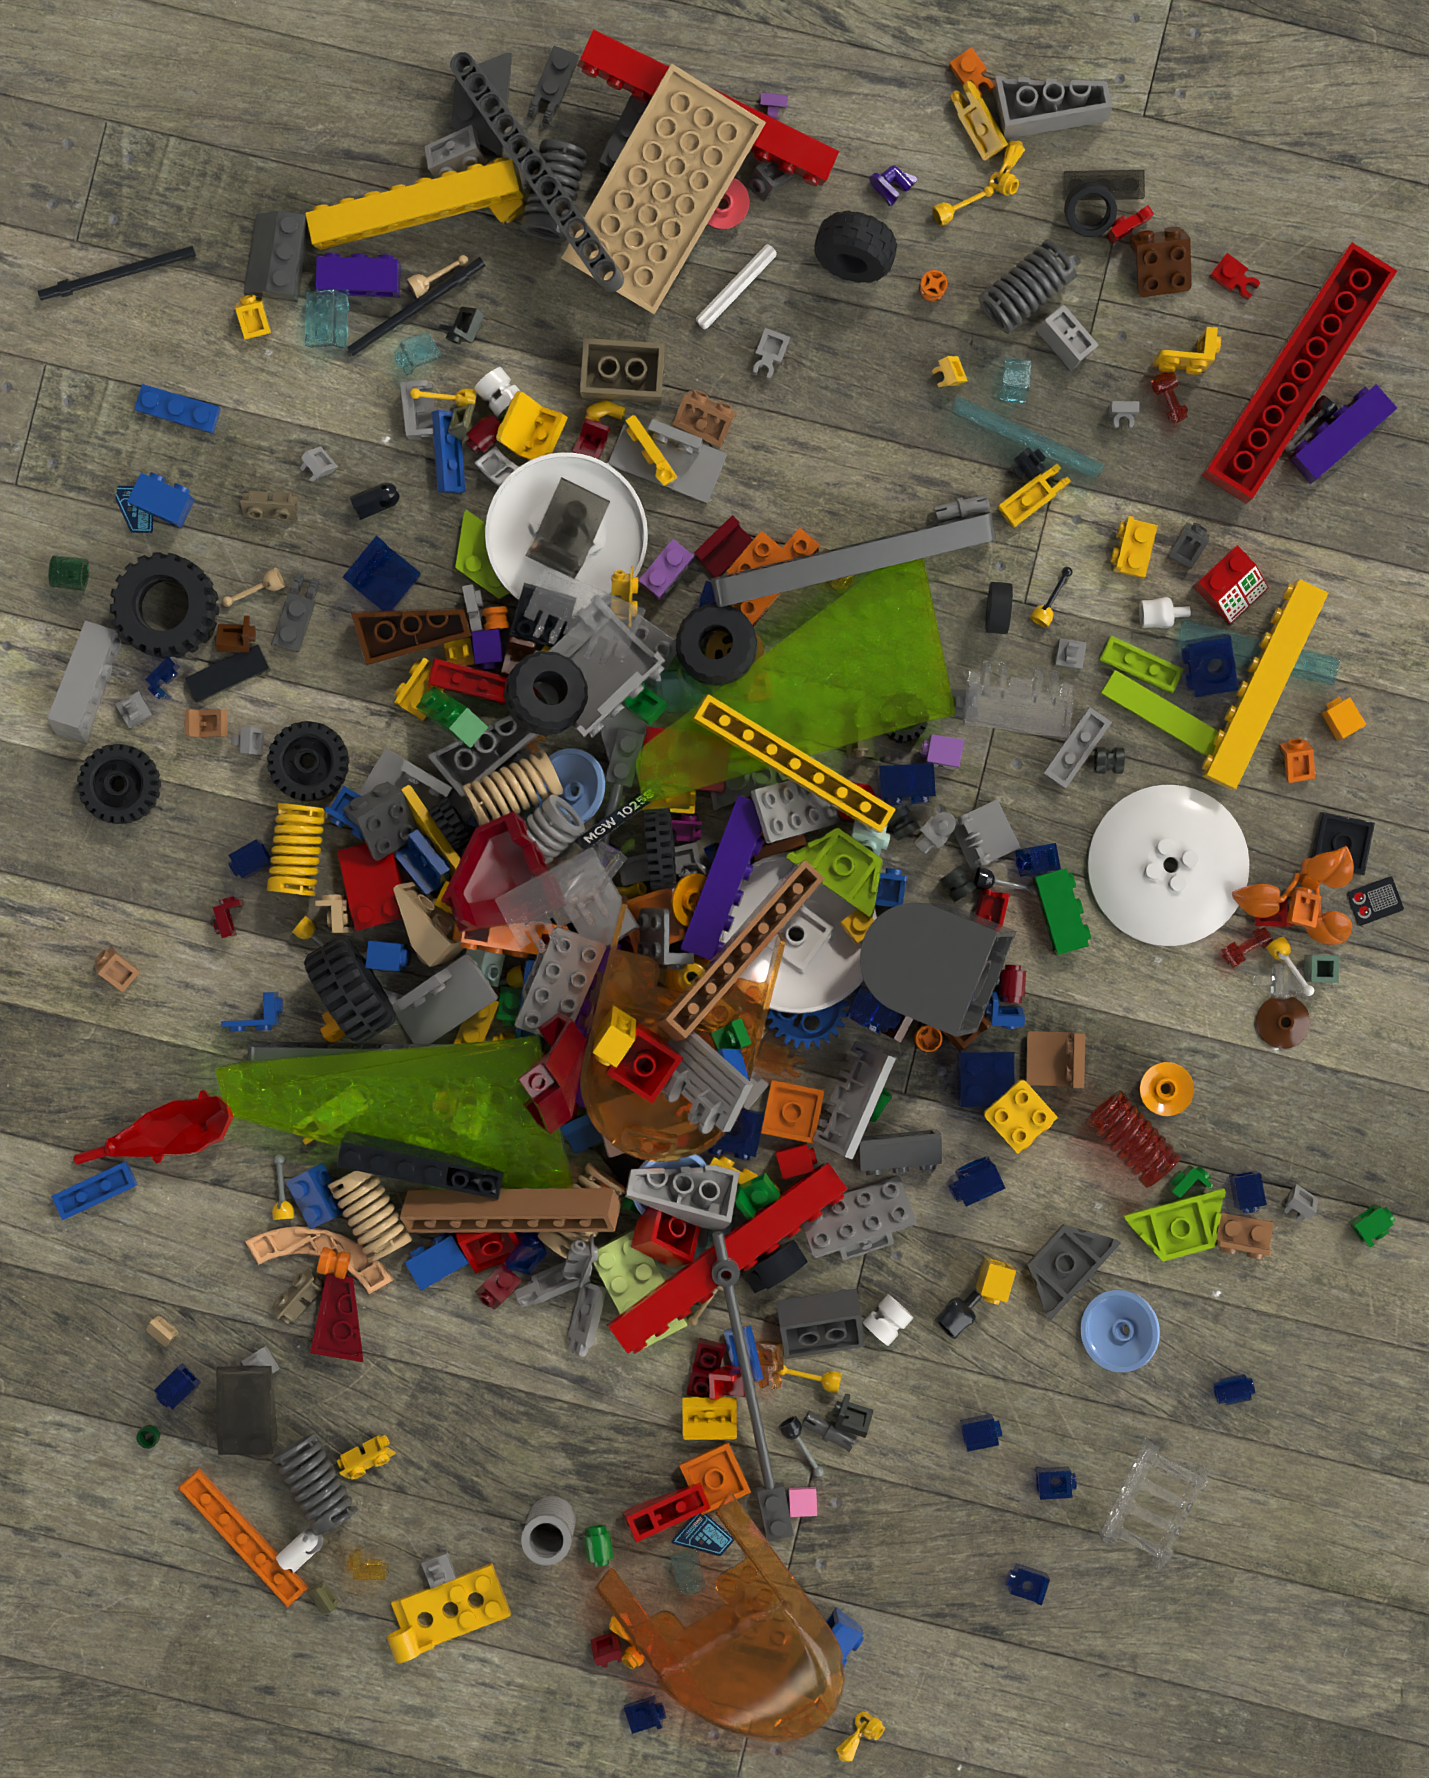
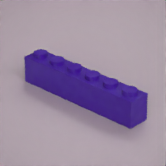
M740 795L737 797L680 948L683 952L694 953V956L710 961L725 944L721 940L724 932H730L735 919V917L731 916L734 906H740L744 895L741 887L744 880L749 881L754 866L750 865L753 855L758 856L763 845V840L760 839L763 830L754 801Z

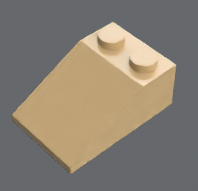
M414 882L396 885L393 890L411 946L417 952L418 959L422 963L429 965V967L453 961L464 949L460 947L461 942L452 940L456 922L455 918L450 913L435 906L437 898L433 894L425 896ZM465 931L464 938L473 939L470 936V934L467 931Z

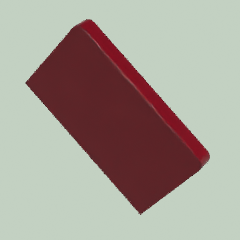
M732 515L694 552V557L714 577H719L737 560L753 539L740 527V522Z

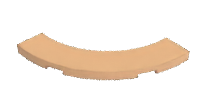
M308 1226L283 1227L261 1233L245 1241L258 1265L267 1260L300 1253L320 1257L323 1247L332 1248L337 1254L341 1251L349 1252L351 1256L348 1271L360 1281L368 1294L394 1280L379 1260L368 1263L365 1256L367 1254L362 1252L364 1246L359 1245L358 1242L343 1234L318 1227L310 1229Z

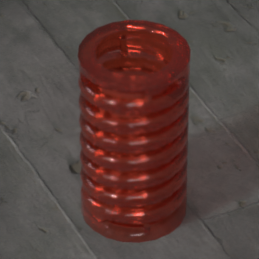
M1121 1090L1104 1100L1085 1121L1088 1127L1093 1128L1095 1126L1097 1128L1095 1131L1097 1136L1100 1137L1105 1134L1102 1142L1110 1144L1109 1149L1112 1152L1118 1151L1116 1154L1118 1159L1123 1160L1125 1158L1123 1164L1126 1167H1131L1130 1171L1132 1174L1137 1175L1141 1173L1138 1180L1145 1188L1151 1187L1161 1180L1181 1158V1154L1173 1152V1145L1166 1143V1138L1163 1135H1159V1130L1152 1127V1123L1145 1119L1143 1113L1138 1112L1137 1107L1131 1104V1100ZM1115 1111V1112H1114L1109 1118H1107L1105 1121L1102 1120L1105 1116H1107V1115L1110 1114L1111 1112ZM1122 1119L1118 1124H1116L1112 1129H1110L1117 1121Z

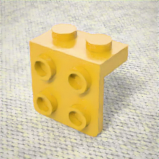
M1206 327L1198 338L1196 353L1160 350L1153 360V366L1159 367V371L1174 372L1175 369L1186 370L1185 373L1190 375H1200L1202 372H1206L1214 362L1215 354L1220 351L1221 336H1217L1218 328Z
M517 391L509 403V408L503 422L498 428L496 439L519 457L530 461L540 456L552 454L568 417L557 411L542 407L524 392Z
M1022 1079L1018 1080L984 1112V1117L1017 1154L1027 1149L1039 1134L1048 1130L1058 1118L1030 1085Z

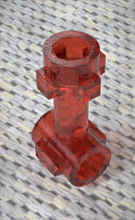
M1164 372L1157 375L1151 381V385L1156 395L1163 393L1170 408V411L1166 413L1168 419H1171L1173 424L1188 418L1186 405L1180 406L1173 390L1178 387L1176 375L1173 372Z
M1265 927L1262 929L1258 928L1252 932L1254 937L1239 946L1233 942L1221 949L1224 954L1222 957L1227 965L1230 964L1234 968L1246 960L1244 957L1246 953L1258 946H1261L1262 949L1266 948L1273 941Z

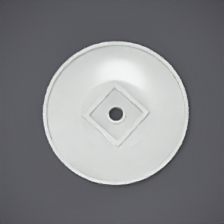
M553 453L530 460L505 479L494 495L489 507L485 526V541L488 557L495 574L515 598L519 600L524 582L576 597L572 616H576L582 607L585 609L591 603L590 599L596 594L606 605L611 603V597L621 596L611 595V576L615 570H623L625 574H630L631 566H634L633 577L637 576L646 554L648 529L644 509L639 497L629 482L618 471L603 461L587 455ZM568 528L573 532L574 538L570 543H563L559 540L558 533L561 529Z
M1152 786L1131 793L1121 799L1102 818L1093 834L1088 851V880L1100 910L1123 933L1153 945H1184L1214 933L1230 919L1239 905L1233 899L1232 892L1247 886L1249 877L1248 848L1244 835L1234 817L1214 798L1186 786ZM1168 857L1174 858L1178 864L1176 871L1173 873L1167 872L1163 867V863Z
M791 852L775 854L752 864L754 866L749 881L744 880L741 891H744L739 907L734 906L731 916L735 917L730 932H724L721 942L726 943L795 865L786 858ZM821 883L734 984L753 1001L780 1012L811 1013L839 1003L849 996L864 980L860 967V951L863 941L856 945L840 925L841 921L856 911L857 908ZM875 909L872 917L874 921L877 918ZM791 928L801 929L804 935L803 939L798 942L792 941L789 938L788 931Z

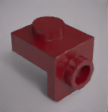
M585 418L572 453L583 454L600 460L607 444L610 427L603 425L599 421Z
M232 896L219 900L220 905L212 907L216 918L212 920L216 934H221V938L237 936L230 909L243 906L244 902L243 900H235V897Z
M501 1263L475 1292L479 1295V1300L485 1306L495 1310L522 1280L504 1263Z

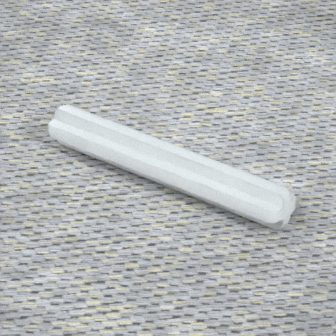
M769 244L765 245L696 317V322L701 328L707 329L776 257L777 252Z

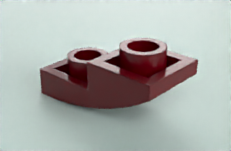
M699 1338L686 1395L710 1398L709 1373L721 1367L726 1344Z

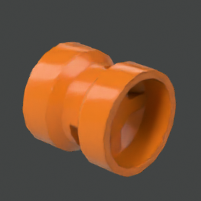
M927 1024L921 1025L914 1033L915 1045L925 1052H933L941 1046L942 1034L939 1029Z
M323 1247L317 1273L326 1275L333 1272L335 1277L344 1279L348 1270L351 1253L341 1251L337 1254L332 1248Z

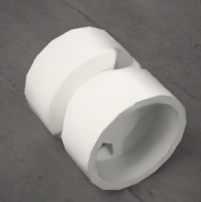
M498 367L486 374L474 388L483 401L490 402L489 408L498 419L505 417L511 399L517 391H520L516 385H510L511 378L502 367Z
M887 1294L878 1304L879 1310L877 1312L872 1311L863 1321V1324L879 1340L889 1346L898 1336L897 1330L899 1328L904 1329L914 1317L899 1302Z

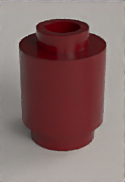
M489 414L487 417L483 416L466 433V436L469 438L466 444L476 454L479 451L485 454L497 442L496 436L501 423L492 414Z
M1005 964V970H1001L999 975L998 995H1001L1000 1002L1022 1003V997H1025L1026 971H1021V965Z

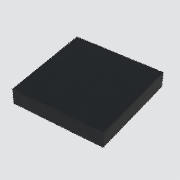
M1320 812L1311 858L1347 846L1353 859V874L1365 875L1375 822Z

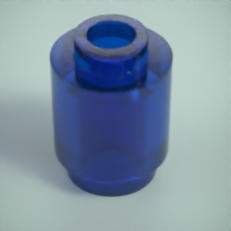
M1245 1373L1221 1378L1219 1382L1213 1383V1390L1218 1405L1224 1403L1227 1406L1252 1400L1251 1394H1255L1252 1378H1247Z

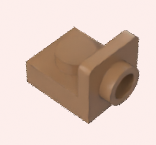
M112 946L107 951L103 950L95 960L96 964L94 967L97 974L122 993L140 973L136 966L118 954L117 950Z

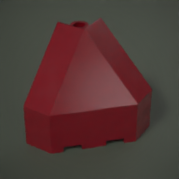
M514 811L475 829L441 899V902L451 907L459 932L530 922L567 905L555 874L548 871L543 853L536 841L532 842L528 837V827L523 818Z
M560 1012L537 1028L550 1046V1052L532 1064L528 1071L517 1078L531 1097L523 1106L537 1126L549 1135L572 1118L587 1042L574 1021Z

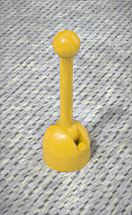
M986 186L982 192L953 206L946 202L932 206V214L936 223L940 227L948 224L953 219L954 211L984 196L991 197L994 189L991 186Z
M413 388L410 391V396L413 399L426 397L455 401L458 407L471 403L475 405L476 401L475 390L468 388L459 390L455 395L422 392L417 388Z
M783 1364L777 1367L779 1375L789 1374L820 1381L826 1391L838 1394L842 1376L841 1372L828 1371L823 1376L788 1369Z

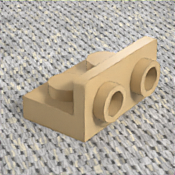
M322 895L323 900L315 901V906H331V911L327 913L328 927L332 928V933L353 932V919L348 900H344V895Z

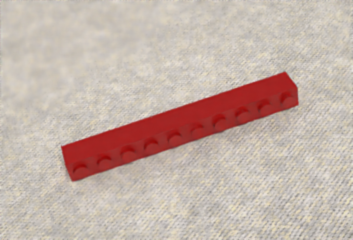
M593 29L577 65L582 68L581 71L592 78L598 76L606 80L607 85L616 90L623 88L631 92V96L640 102L651 100L669 66ZM717 91L766 122L750 149V152L755 153L754 157L765 163L771 161L779 165L778 168L782 172L790 175L795 173L803 177L802 180L811 186H822L827 181L840 151Z
M828 1162L822 1163L813 1172H810L783 1192L778 1200L767 1204L755 1213L754 1218L747 1219L724 1237L728 1257L737 1262L739 1270L747 1271L758 1262L755 1258L763 1252L766 1255L773 1252L779 1247V1240L785 1236L788 1239L801 1230L799 1225L807 1219L809 1222L814 1221L822 1215L821 1209L827 1204L833 1206L844 1198L842 1193L847 1190V1187ZM714 1245L696 1257L693 1263L684 1266L607 1324V1327L627 1354L631 1351L634 1354L641 1351L647 1346V1339L653 1335L659 1337L670 1328L668 1324L675 1318L678 1321L682 1320L692 1312L691 1306L698 1301L700 1304H703L714 1295L712 1291L719 1286L712 1278V1266L717 1260ZM723 1271L721 1273V1276L728 1277L731 1273L729 1271Z

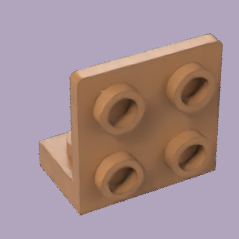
M1028 1031L1026 1082L1034 1086L1084 1088L1085 1034L1081 1032Z

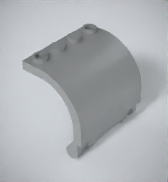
M597 594L590 599L591 603L585 609L582 607L577 612V615L582 620L548 651L560 653L573 660L581 669L587 681V704L579 719L572 725L584 738L588 734L593 738L604 727L601 722L608 715L613 719L624 708L621 703L628 696L634 699L644 689L641 684L648 677L654 680L664 670L661 665L665 662V659L658 652L655 654L641 642ZM600 610L604 617L597 623L592 616ZM546 682L533 683V687L551 705L558 704V694L553 686Z

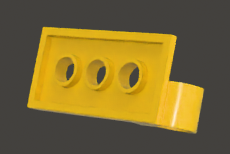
M490 1563L459 1575L456 1579L434 1588L428 1587L392 1601L391 1605L400 1629L387 1635L386 1639L396 1664H400L417 1657L420 1653L433 1649L437 1644L510 1617L511 1611L493 1564ZM474 1592L480 1593L484 1598V1602L479 1606L472 1605L469 1602L470 1594ZM448 1602H453L458 1606V1613L453 1616L447 1615L444 1612L443 1606ZM422 1612H428L432 1615L433 1622L430 1625H423L419 1622L418 1615Z

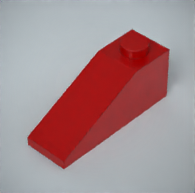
M699 1482L644 1501L621 1513L631 1537L637 1543L711 1509Z

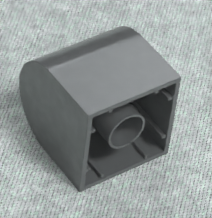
M938 903L901 904L882 913L867 930L860 951L861 972L870 992L886 1007L956 1037L975 1033L978 1031L1017 931L952 905Z

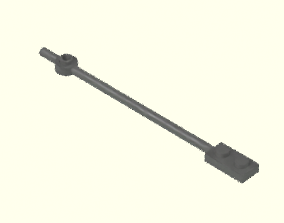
M618 728L605 781L611 782L613 785L604 818L618 809L623 786L632 788L645 738L644 734ZM612 832L599 840L594 859L598 858L602 865L604 864Z
M718 1231L712 1234L717 1260L712 1266V1278L717 1285L724 1289L764 1486L757 1487V1494L767 1541L792 1537L794 1533L783 1482L775 1483L734 1288V1284L738 1281L740 1275L739 1266L735 1260L728 1257L723 1232ZM729 1271L731 1274L728 1277H722L721 1273Z

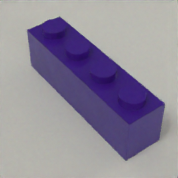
M1377 384L1371 389H1368L1366 386L1353 397L1356 400L1354 404L1350 407L1344 404L1333 414L1336 419L1330 425L1324 422L1313 432L1316 437L1308 443L1304 440L1293 449L1296 455L1290 461L1310 484L1324 474L1397 409L1395 404Z

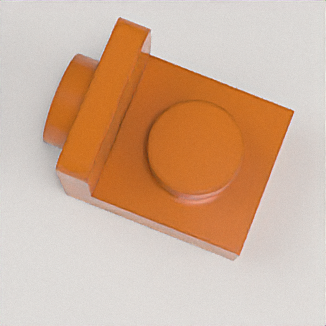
M1294 738L1290 739L1287 743H1281L1280 750L1284 754L1287 782L1294 783L1315 779L1314 749L1307 740Z
M1296 887L1287 897V899L1291 900L1286 922L1309 929L1316 928L1322 896L1312 894L1311 889Z

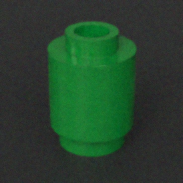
M595 1525L585 1528L586 1535L583 1536L587 1562L593 1563V1567L608 1565L609 1560L614 1558L610 1531H607L606 1525Z

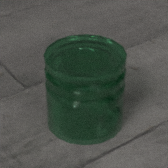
M53 555L48 570L50 587L55 588L57 586V588L84 591L89 579L88 560L85 558Z

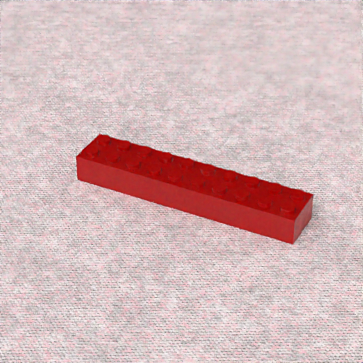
M1353 242L1347 246L1203 471L1202 477L1245 504L1254 498L1397 273L1396 269Z

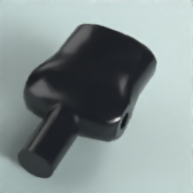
M974 1290L964 1301L959 1297L952 1298L944 1310L935 1318L936 1323L949 1337L956 1339L965 1328L975 1321L976 1316L972 1308L982 1297Z

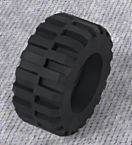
M161 552L152 553L151 557L146 555L138 557L136 564L130 562L124 567L127 572L123 576L119 574L115 581L118 582V586L116 589H112L110 597L114 598V603L110 604V613L115 616L112 621L115 628L120 630V636L137 650L161 659H169L170 657L180 658L184 657L186 652L193 653L199 649L198 645L201 642L206 643L209 640L208 633L210 630H215L217 623L214 620L215 616L219 615L220 607L216 604V601L219 600L218 594L213 589L214 584L210 577L190 560L173 553L165 555ZM163 581H172L182 586L188 595L189 606L187 614L183 621L175 628L167 631L155 630L143 619V599L148 590L154 585Z
M337 936L306 956L304 961L305 970L314 989L332 1018L353 1043H364L394 1024L396 1013L386 992L383 990L372 969L365 968L366 960L347 937Z

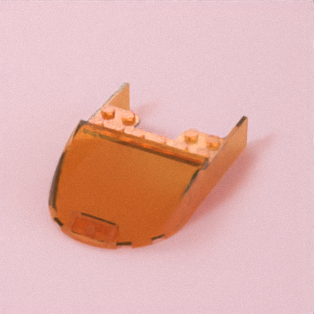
M622 895L586 1042L581 1068V1095L592 1124L614 1147L643 1160L654 1162L679 1161L681 1158L694 1154L699 1155L716 1145L717 1141L727 1132H722L716 1125L708 1134L700 1132L698 1129L700 1122L692 1124L687 1119L693 1104L682 1094H680L679 1099L671 1103L665 1099L666 1091L658 1095L653 1104L607 1075L608 1066L600 1063L593 1053L596 1030L613 1005L636 1019V1025L639 1022L668 1043L670 1036L656 1022L682 994L680 991L657 986L660 967L655 959L617 949L627 907V896ZM781 932L777 933L765 981L756 982L738 978L693 1030L716 1051L710 1036L711 1032L742 1018L752 1042L747 1048L741 1050L749 1081L752 1076L786 944L784 933Z
M733 1493L726 1495L715 1513L744 1552L745 1559L721 1573L716 1579L715 1588L725 1602L724 1605L685 1628L678 1617L670 1611L663 1610L649 1618L615 1569L611 1568L605 1573L595 1587V1590L659 1678L656 1683L683 1708L703 1721L739 1736L767 1742H786L813 1733L828 1721L837 1708L845 1684L842 1663L843 1654L840 1645L826 1621Z

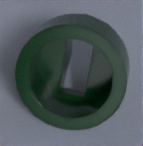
M150 1424L138 1431L136 1439L141 1447L150 1449L159 1442L161 1433L156 1426ZM151 1432L153 1435L146 1439L144 1435Z

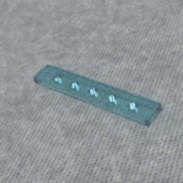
M959 396L952 407V412L1033 450L1039 448L1044 455L1093 478H1097L1105 466Z
M1187 620L1182 621L1176 644L1178 648L1247 665L1250 664L1254 656L1258 658L1262 650L1259 647L1260 638ZM1302 649L1290 675L1332 686L1335 684L1340 658Z

